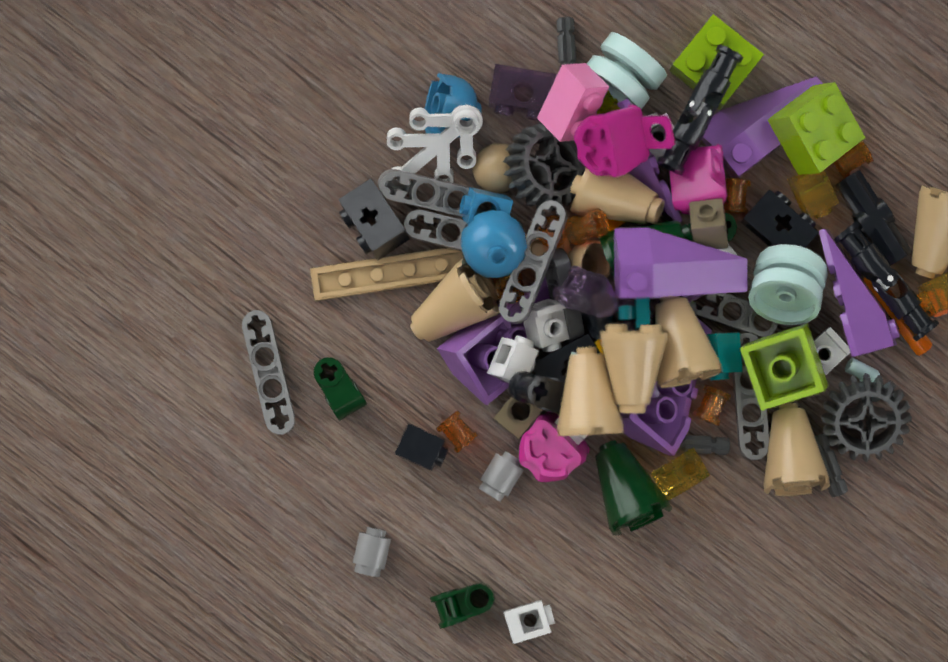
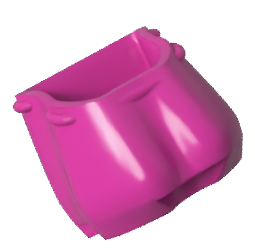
M633 104L627 108L605 114L591 115L574 132V140L578 149V160L597 176L621 177L639 164L646 162L650 155L649 149H670L675 145L672 123L668 116H643L642 110ZM654 123L664 127L666 132L664 141H658L653 137L651 127Z
M722 145L702 146L692 150L683 166L685 170L682 175L669 170L672 202L675 210H680L683 214L690 215L689 202L722 198L723 204L725 203L727 192Z
M550 411L537 417L532 427L522 435L519 447L520 464L528 468L539 482H554L567 478L575 468L585 462L589 454V447L585 440L578 445L569 436H558L555 421L559 418V415Z

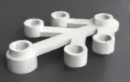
M471 105L459 106L451 114H429L424 108L413 109L409 117V124L413 129L420 131L427 127L447 128L441 133L406 134L401 128L390 129L387 133V145L392 150H401L404 147H424L402 167L395 166L391 169L415 174L437 155V169L434 172V178L453 183L454 173L450 168V143L460 136L461 148L457 151V164L464 169L474 167L476 164V151L473 149V135L482 127L483 118L481 112ZM423 117L424 120L416 121L414 120V118ZM462 118H470L469 121H463V120H461V119H462ZM400 137L402 140L394 141L391 138ZM468 155L472 158L469 160H464L461 157ZM447 175L449 178L441 179L439 176ZM394 178L392 181H386L385 185L390 188V193H393L395 188L404 189L408 192L411 179H409V186L401 184Z

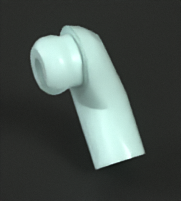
M853 357L850 358L845 367V372L859 378L860 382H863L865 373L869 374L871 382H874L875 378L880 375L878 370ZM872 397V402L881 400L880 398Z

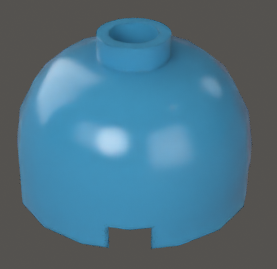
M437 74L440 80L439 82L432 81L426 98L425 109L429 114H451L455 108L462 105L474 106L481 112V103L477 102V95L470 83L453 75ZM462 118L461 120L469 121L470 118ZM427 127L425 131L427 134L441 133L447 127Z
M489 210L479 213L473 217V221L469 223L467 228L465 226L462 231L460 245L465 261L475 273L486 278H501L510 275L515 268H518L517 266L521 261L524 260L525 250H527L523 226L504 211Z

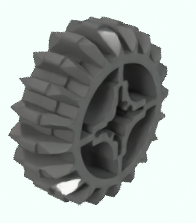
M542 123L524 128L521 133L513 137V143L505 149L510 156L505 157L503 162L510 166V169L506 170L504 175L511 176L513 180L508 188L516 187L518 189L516 198L522 199L526 197V206L536 205L538 209L542 203L549 200L557 201L563 208L570 205L575 198V194L570 192L572 183L577 175L582 176L585 171L583 165L578 160V149L574 144L575 141L560 142ZM539 143V150L536 151V156L529 157L533 145ZM560 176L563 177V181L557 191H553L554 184L557 183V178Z
M866 373L863 376V382H858L857 378L852 375L850 377L852 385L850 386L840 381L838 385L841 392L838 393L830 390L829 396L832 401L824 402L823 407L827 412L821 415L822 422L826 424L823 427L825 435L830 436V445H839L838 452L841 455L849 451L850 459L853 461L858 457L859 453L862 454L863 460L866 462L869 461L870 454L874 453L876 458L881 460V451L883 450L893 455L892 443L897 445L903 444L904 441L900 434H909L910 429L905 423L912 420L911 414L906 412L910 408L909 402L902 400L905 396L901 389L894 391L895 384L892 381L883 385L884 380L880 375L875 378L874 382H871L869 374ZM872 397L884 400L891 406L893 411H885L884 408L874 406ZM860 398L856 406L845 409L849 403ZM868 407L871 416H869L868 421H866L865 429L862 420L865 417L866 408ZM840 425H848V428L859 430L861 439L850 436ZM886 428L881 434L873 437L876 430Z

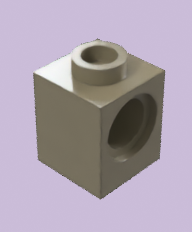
M722 198L689 202L693 241L715 249L728 248L727 226Z
M511 396L493 419L519 440L543 409L525 403L530 409L529 417L523 421L516 420L511 414V408L515 403L521 401H517Z

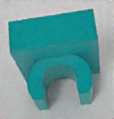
M634 298V305L619 306V321L635 320V330H640L641 324H650L649 298Z

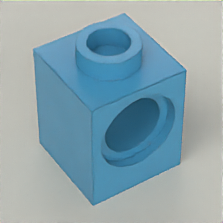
M469 187L468 195H463L461 199L459 213L463 215L462 219L469 225L473 221V217L477 215V209L481 203L491 202V210L504 211L510 214L513 200L504 194Z

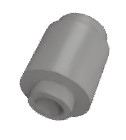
M506 451L502 456L496 453L480 479L483 482L479 489L500 502L505 495L508 497L524 471L519 467V459Z
M367 527L366 533L359 532L352 562L355 563L354 572L380 577L381 570H385L391 539L385 537V530Z

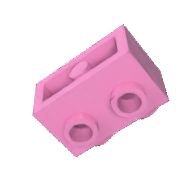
M586 63L563 64L537 119L560 142L575 141L574 132L587 117L597 113L603 104V99L609 86Z

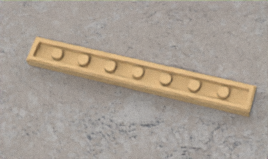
M565 229L562 232L556 249H564L567 255H569L571 248L568 229ZM555 232L545 233L548 234L550 237H553ZM543 238L535 239L530 246L531 253L535 256H541L547 252L549 247L547 240ZM441 248L382 257L379 260L375 258L310 268L314 299L316 302L440 283L457 262L464 258L462 251Z

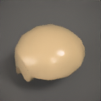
M492 143L482 148L476 155V164L473 167L472 173L477 185L486 191L504 193L512 189L508 188L509 184L513 181L511 176L504 175L505 171L510 169V166L503 162L505 157L510 156L505 150L508 147L506 143Z
M586 240L577 243L568 255L575 284L585 289L603 287L604 281L610 274L611 266L606 260L601 242Z

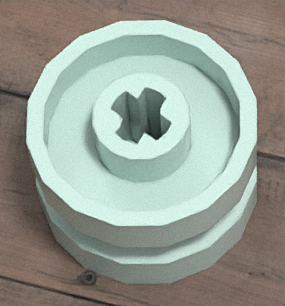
M611 32L601 45L604 56L593 55L587 65L609 86L606 93L618 103L628 98L631 105H636L642 109L650 98L645 88L657 90L667 77V73L652 56L634 42L618 33Z
M780 244L766 248L760 252L756 260L754 279L748 295L750 306L758 315L778 324L799 325L810 322L817 317L821 309L822 291L825 288L828 275L827 265L819 255L797 245Z

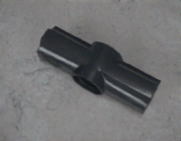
M860 170L835 185L853 213V221H857L860 224L859 230L871 243L877 245L885 255L889 266L912 253V250L894 224L895 217L883 199L876 196L871 185Z

